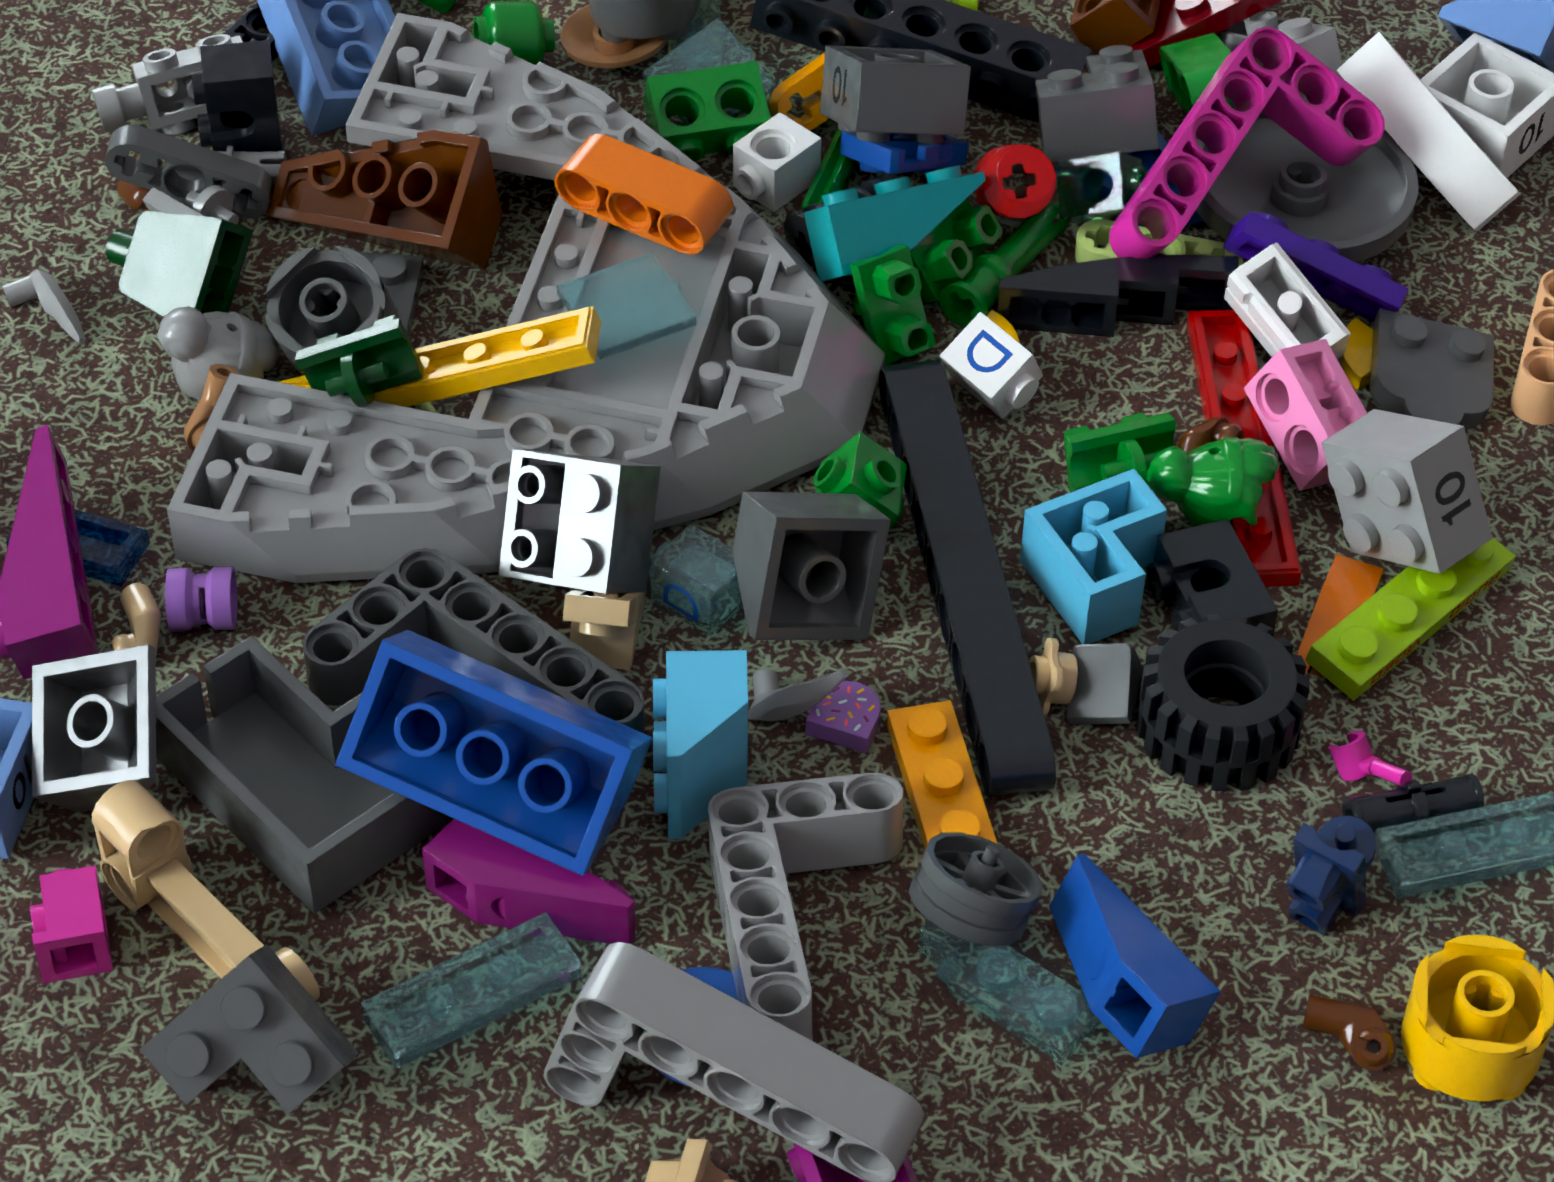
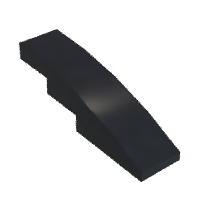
M1158 255L1150 258L1117 257L1040 269L1000 279L997 313L1008 320L1016 330L1114 337L1115 321L1173 325L1175 309L1191 311L1233 310L1224 299V295L1228 287L1229 275L1238 268L1239 257L1204 255Z

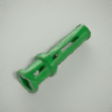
M1050 200L1049 204L1038 214L1029 216L991 254L976 256L972 261L973 268L963 279L951 281L941 290L939 296L940 306L946 317L952 323L963 328L979 312L987 317L989 314L988 310L994 303H998L1000 279L1019 275L1059 234L1068 228V214L1062 215L1054 224L1051 222L1064 208L1057 202Z

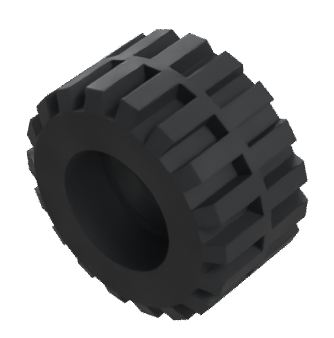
M1219 614L1205 615L1204 622L1197 623L1192 618L1179 622L1178 632L1167 629L1159 636L1158 645H1151L1143 669L1136 727L1138 737L1145 739L1144 750L1150 759L1161 756L1160 769L1170 776L1180 771L1185 774L1183 783L1194 787L1198 786L1200 780L1212 782V791H1226L1227 783H1236L1239 790L1253 788L1255 777L1257 776L1265 783L1275 778L1278 767L1286 768L1292 761L1294 750L1298 748L1310 690V678L1305 676L1307 666L1302 656L1292 655L1294 645L1285 637L1274 638L1272 636L1273 628L1263 623L1255 627L1246 624L1247 618L1233 615L1232 620H1221ZM1222 697L1236 701L1242 705H1219L1207 701L1204 698Z

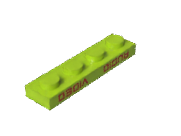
M1492 537L1491 540L1441 574L1408 566L1312 644L1305 661L1355 701L1509 571L1516 555Z

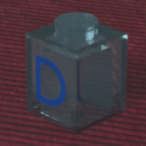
M690 524L672 542L666 541L661 544L652 556L649 565L651 573V602L707 636L712 637L743 607L732 554L733 549Z

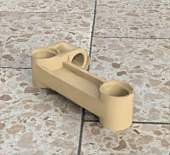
M134 780L122 781L112 786L101 796L92 812V824L95 828L102 859L100 861V869L109 888L129 910L135 912L147 904L221 979L247 956L264 946L191 874L193 873V866L186 851L183 826L139 782ZM285 946L275 952L277 957L315 1001L320 998L318 984L312 972L298 954Z

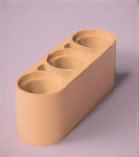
M1554 269L1546 272L1540 280L1511 396V409L1514 414L1521 420L1533 425L1554 423Z

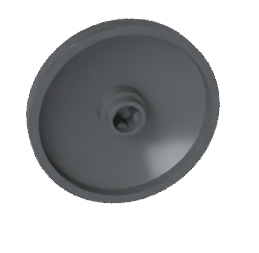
M1261 112L1197 207L1196 212L1214 232L1225 240L1230 229L1250 211L1256 214H1270L1283 220L1287 224L1288 230L1300 236L1331 243L1338 248L1341 256L1356 263L1387 250L1405 233L1410 225L1419 190L1418 177L1411 158L1408 157L1385 130L1381 139L1350 164L1336 166L1321 159ZM1344 126L1346 132L1353 137L1349 129ZM1196 138L1198 145L1209 153L1206 145Z

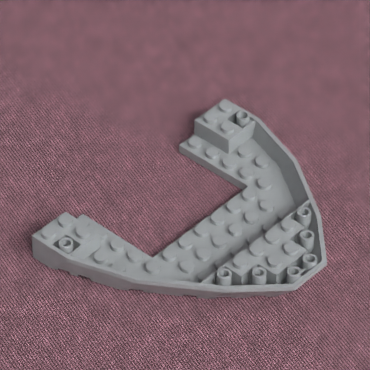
M397 13L345 125L347 142L371 147L372 142L389 139L394 143L417 138L418 132L432 129L480 136L488 141L493 169L555 180L558 171L589 136L603 134L711 177L698 164L640 119H636L601 89L544 63L539 62L537 65L520 59L513 55L512 49L497 42L489 45L471 37L466 28L455 23ZM725 185L723 187L727 189L733 200L732 214L698 254L693 255L680 253L583 213L568 205L558 194L506 327L594 306L602 322L595 363L482 389L478 394L469 419L378 401L357 407L348 395L340 394L330 397L327 391L230 373L167 508L175 558L214 567L234 566L235 571L293 583L375 579L409 552L428 548L447 554L474 574L499 572L513 449L609 458L661 466L653 531L710 516L741 502L743 492H764L819 467L823 460L860 431L864 433L879 383V369L885 363V353L826 284L820 281L818 275L802 256L747 203Z

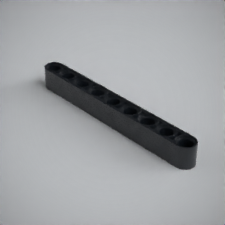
M941 360L881 366L879 369L881 405L894 454L907 464L903 488L984 793L987 797L1054 789L1056 784V765L1050 734L943 362Z

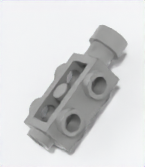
M216 34L203 38L197 43V47L179 52H176L174 49H159L150 52L143 57V61L131 64L136 83L115 88L114 83L92 89L104 132L116 130L119 127L125 126V121L143 116L147 117L151 130L162 128L163 132L168 135L181 134L194 128L196 125L195 118H198V114H207L206 104L195 105L191 71L202 70L200 46L242 43L240 35L230 38L227 34ZM175 80L174 85L169 89L162 90L156 87L157 84Z

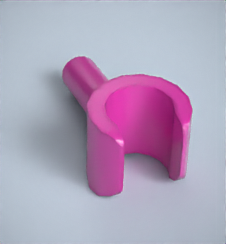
M1353 731L1347 734L1349 744L1328 746L1338 773L1344 781H1353L1370 775L1405 787V783L1412 780L1411 772L1384 762L1382 759L1374 756L1363 731Z

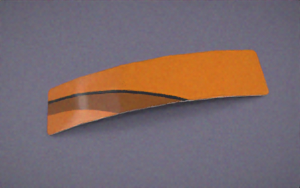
M1336 554L1297 655L1302 656L1307 666L1306 673L1325 678L1305 661L1311 645L1375 594L1384 568Z

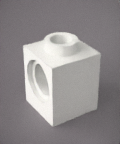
M779 112L733 144V186L745 198L756 200L775 212L810 187L821 164V137Z

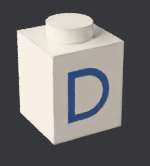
M981 312L939 355L950 376L1002 419L1013 408L1019 409L1031 400L1038 389L1039 380L1043 377L1033 354Z

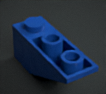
M1085 854L1077 855L1049 907L1090 1011L1136 1059L1189 1043L1221 991Z

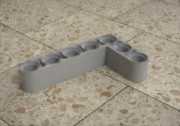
M860 773L734 787L717 793L708 804L710 865L738 1001L812 1041V989L785 874L876 864L896 857L903 848V787L899 781L886 774Z
M622 942L611 943L605 948L576 998L544 1070L546 1083L557 1095L582 1106L591 1107L601 1102L629 1053L867 1182H891L896 1178L924 1119V1111L921 1105L904 1090L642 948Z

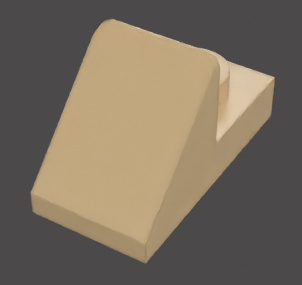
M580 589L565 594L563 621H571L570 640L609 667L630 670L633 664L646 592L603 594Z

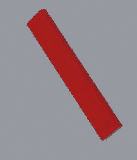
M1234 310L1188 311L1186 325L1205 421L1212 417L1226 418L1228 423L1238 424L1243 429L1244 438L1264 441L1268 446L1275 448L1272 439L1244 390V387L1259 372L1251 331ZM1279 467L1273 480L1268 483H1261L1263 495L1257 506L1258 523L1255 526H1251L1242 517H1236L1229 521L1265 587L1299 586L1302 573Z

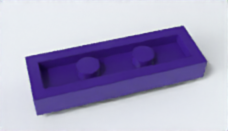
M1250 211L1230 229L1223 249L1248 261L1271 244L1277 242L1321 297L1374 322L1379 309L1397 312L1401 308L1408 288L1392 281V277L1387 271L1373 265L1357 264L1341 256L1338 248L1331 243L1300 236L1288 230V226L1283 220L1266 213L1256 214Z

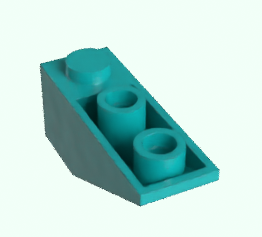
M959 165L926 173L928 184L915 187L910 186L909 177H902L874 184L876 195L859 198L857 188L822 195L824 207L804 212L818 278L820 281H826L852 275L850 263L880 255L898 244L909 246L910 250H912L985 181L984 172L962 176Z

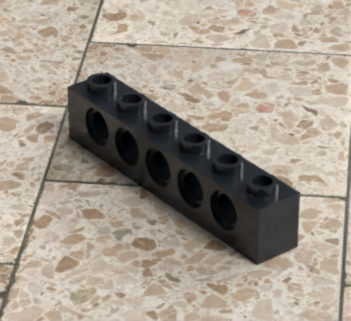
M755 0L750 25L751 28L825 52L826 45L936 51L971 66L968 100L1039 123L1035 80L1048 79V74L1062 69H1076L1084 74L1087 67L1086 56H1090L1092 50L1091 48L945 0Z

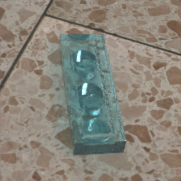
M1554 792L1376 829V854L1396 897L1402 898L1554 865Z
M544 912L361 1002L362 1017L395 1069H398L581 977V962L550 917Z

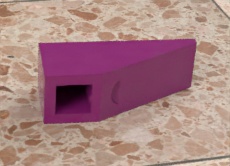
M453 819L422 848L426 889L477 923L609 944L616 942L632 944L636 940L635 901L631 899L630 895L621 885L613 880H602L590 871L581 876L456 819Z

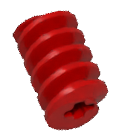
M1012 144L989 150L979 159L973 174L984 172L985 181L974 191L977 201L982 206H989L993 214L999 217L1027 218L1038 214L1049 204L1056 189V173L1052 162L1041 150L1030 145ZM1012 172L1014 174H1023L1024 185L1015 187V192L1012 189H1004L1002 185V178L1011 176Z

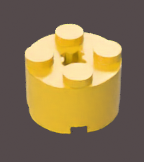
M1464 935L1446 941L1444 949L1430 957L1428 953L1419 963L1401 1025L1402 1047L1407 1060L1413 1068V1075L1419 1084L1426 1089L1441 1091L1450 1096L1469 1101L1510 1100L1519 1097L1525 1091L1526 1086L1533 1080L1539 1070L1554 1025V981L1544 967L1541 974L1531 963L1525 960L1527 951L1510 941L1498 937Z

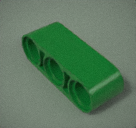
M1215 33L1160 47L1161 65L1167 86L1173 98L1186 114L1190 112L1225 58L1231 53ZM1225 97L1227 103L1236 110L1234 103Z

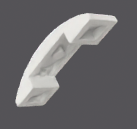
M1380 32L1337 69L1338 73L1347 83L1380 109L1384 118L1385 130L1475 231L1484 227L1521 194L1418 78L1414 70Z

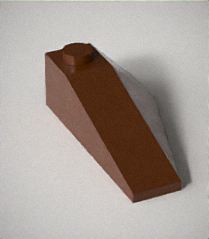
M432 129L418 132L417 138L394 143L389 139L372 142V148L344 153L340 150H333L282 161L266 216L447 263L486 270L502 217V210L488 141L480 136Z

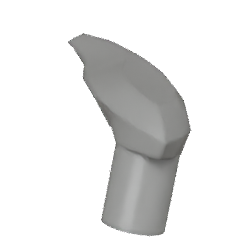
M35 269L29 276L2 286L11 308L39 297L44 312L53 316L79 344H84L86 338L79 318L51 274L44 270Z
M770 669L759 670L752 676L754 701L748 711V719L773 722L799 715L820 703L848 677V674L844 669H840L805 682H793L779 689L778 675L775 671Z

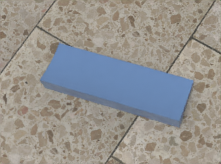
M257 0L268 30L275 39V48L311 135L325 133L345 126L394 22L395 15L389 1Z

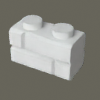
M1277 242L1271 244L1229 275L1224 299L1271 357L1280 349L1322 339L1327 340L1337 360L1343 356L1351 333Z

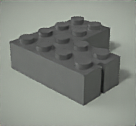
M252 635L203 666L211 715L214 718L211 721L207 722L201 683L193 673L156 695V758L314 914L454 819L336 766L335 763L362 693L332 712Z

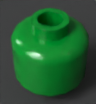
M533 1L489 2L485 6L482 16L474 17V38L489 45H492L494 42L512 49L514 56L534 65H537L539 62L543 63L545 53L554 52L555 28L553 20L544 19L540 7Z

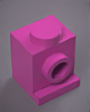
M95 865L78 869H59L49 874L39 875L43 903L30 905V913L34 932L32 933L33 946L43 984L113 971L105 907Z

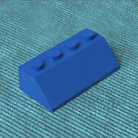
M405 630L382 639L335 765L584 876L587 874L629 799L653 737L415 632Z

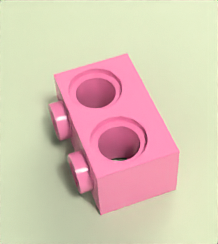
M1326 339L1280 349L1244 387L1248 398L1300 491L1330 483L1328 466L1321 442L1367 414Z

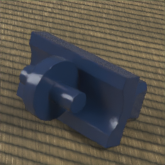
M1350 815L1337 816L1328 820L1319 829L1318 834L1315 828L1303 823L1293 839L1295 870L1286 882L1287 892L1294 897L1288 908L1289 917L1324 936L1342 909L1357 916L1366 903V869L1374 860L1376 839L1375 834L1367 823L1360 818Z

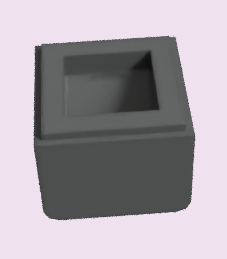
M1128 643L1075 645L1072 654L1075 655L1077 660L1078 676L1073 698L1067 706V720L1069 724H1130L1140 696L1143 667L1135 648Z

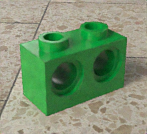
M757 61L649 76L646 80L643 104L648 126L694 162L709 153L727 151L728 154L733 155L734 143L770 119ZM738 108L744 111L747 116L734 118L727 115L723 110ZM677 115L684 116L691 120L692 124L678 126L673 124L668 118Z

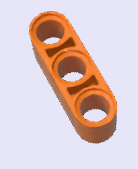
M603 134L589 136L558 171L554 180L556 190L561 198L573 208L688 255L698 254L732 214L734 207L732 197L727 189L711 177Z

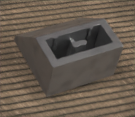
M513 449L499 576L603 594L646 592L661 466L609 458Z

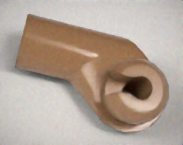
M214 364L209 368L202 396L184 427V439L190 450H195L230 373L239 374L233 367L224 364Z

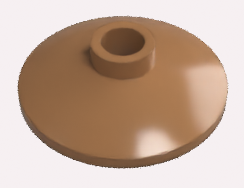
M586 5L571 14L564 22L560 31L561 45L564 52L574 61L595 68H621L638 64L654 56L667 43L666 39L660 37L629 39L622 43L608 42L602 38L601 29L592 20L590 5Z

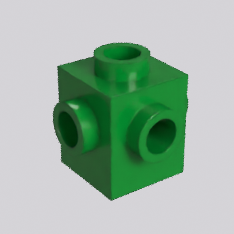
M860 431L820 463L813 478V485L816 486L815 493L856 494L890 518L889 529H891L900 518L904 508V503L901 500L907 464Z

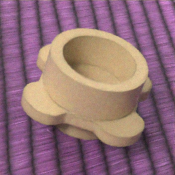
M1047 638L1042 655H1033L1029 660L1044 716L1048 714L1051 703L1068 705L1073 698L1077 684L1078 666L1076 657L1071 653L1058 652L1059 643L1056 638Z

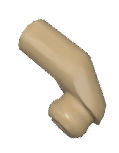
M132 583L124 588L120 595V601L128 617L132 633L115 636L112 640V646L115 651L150 645L156 648L157 656L161 612L150 588L142 583Z

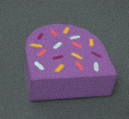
M843 681L820 703L811 708L806 719L805 735L867 753L878 731L881 705L878 696L870 687L864 684Z

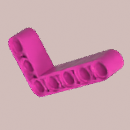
M1272 27L1256 29L1225 58L1114 222L1109 233L1113 252L1117 257L1150 258L1158 255L1179 236L1261 112L1331 165L1344 166L1350 164L1382 138L1385 123L1380 109L1283 32ZM1254 57H1256V58H1258V59L1260 60V62L1262 63L1263 67H1261V66L1255 61ZM1299 92H1301V93L1304 94V96L1307 98L1308 102H1306V101L1300 96V93H1299ZM1225 97L1234 103L1236 110L1227 103ZM1344 126L1349 129L1353 137L1346 132ZM1196 138L1206 145L1209 153L1198 145ZM1167 180L1175 184L1180 192V196L1170 189ZM1138 223L1144 225L1149 230L1152 239L1144 236L1139 229Z

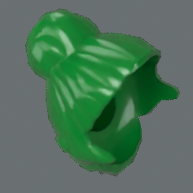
M1223 437L1222 440L1206 443L1190 452L1176 446H1170L1159 451L1151 461L1146 481L1158 497L1174 501L1193 527L1225 519L1230 521L1236 517H1242L1251 526H1255L1258 523L1257 506L1263 495L1261 483H1268L1275 478L1280 462L1278 461V453L1275 448L1268 446L1264 441L1253 438Z

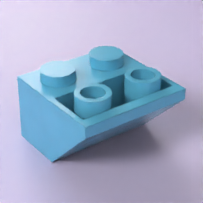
M747 650L666 651V678L653 679V719H666V721H654L653 772H667L654 773V814L668 813V839H682L708 817L709 801L714 795L722 790L747 785Z

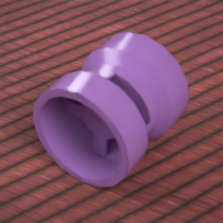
M234 566L213 567L205 574H195L189 568L167 569L165 605L170 632L191 631L195 625L209 624L214 630L236 629L238 593Z

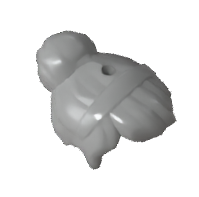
M190 306L175 308L164 316L160 322L157 334L160 345L171 355L173 373L181 392L195 399H200L211 365H228L236 369L239 375L263 379L264 372H270L273 369L281 352L276 339L268 328L233 311L229 313L215 311L202 314Z

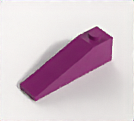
M48 425L35 429L0 578V657L3 660L12 658L23 679L32 678L33 665L99 654L67 461Z

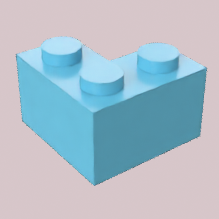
M1135 469L1025 510L1020 562L1082 644H1091L1139 625L1146 573L1142 568L1150 563H1154L1157 535L1164 534L1167 509Z

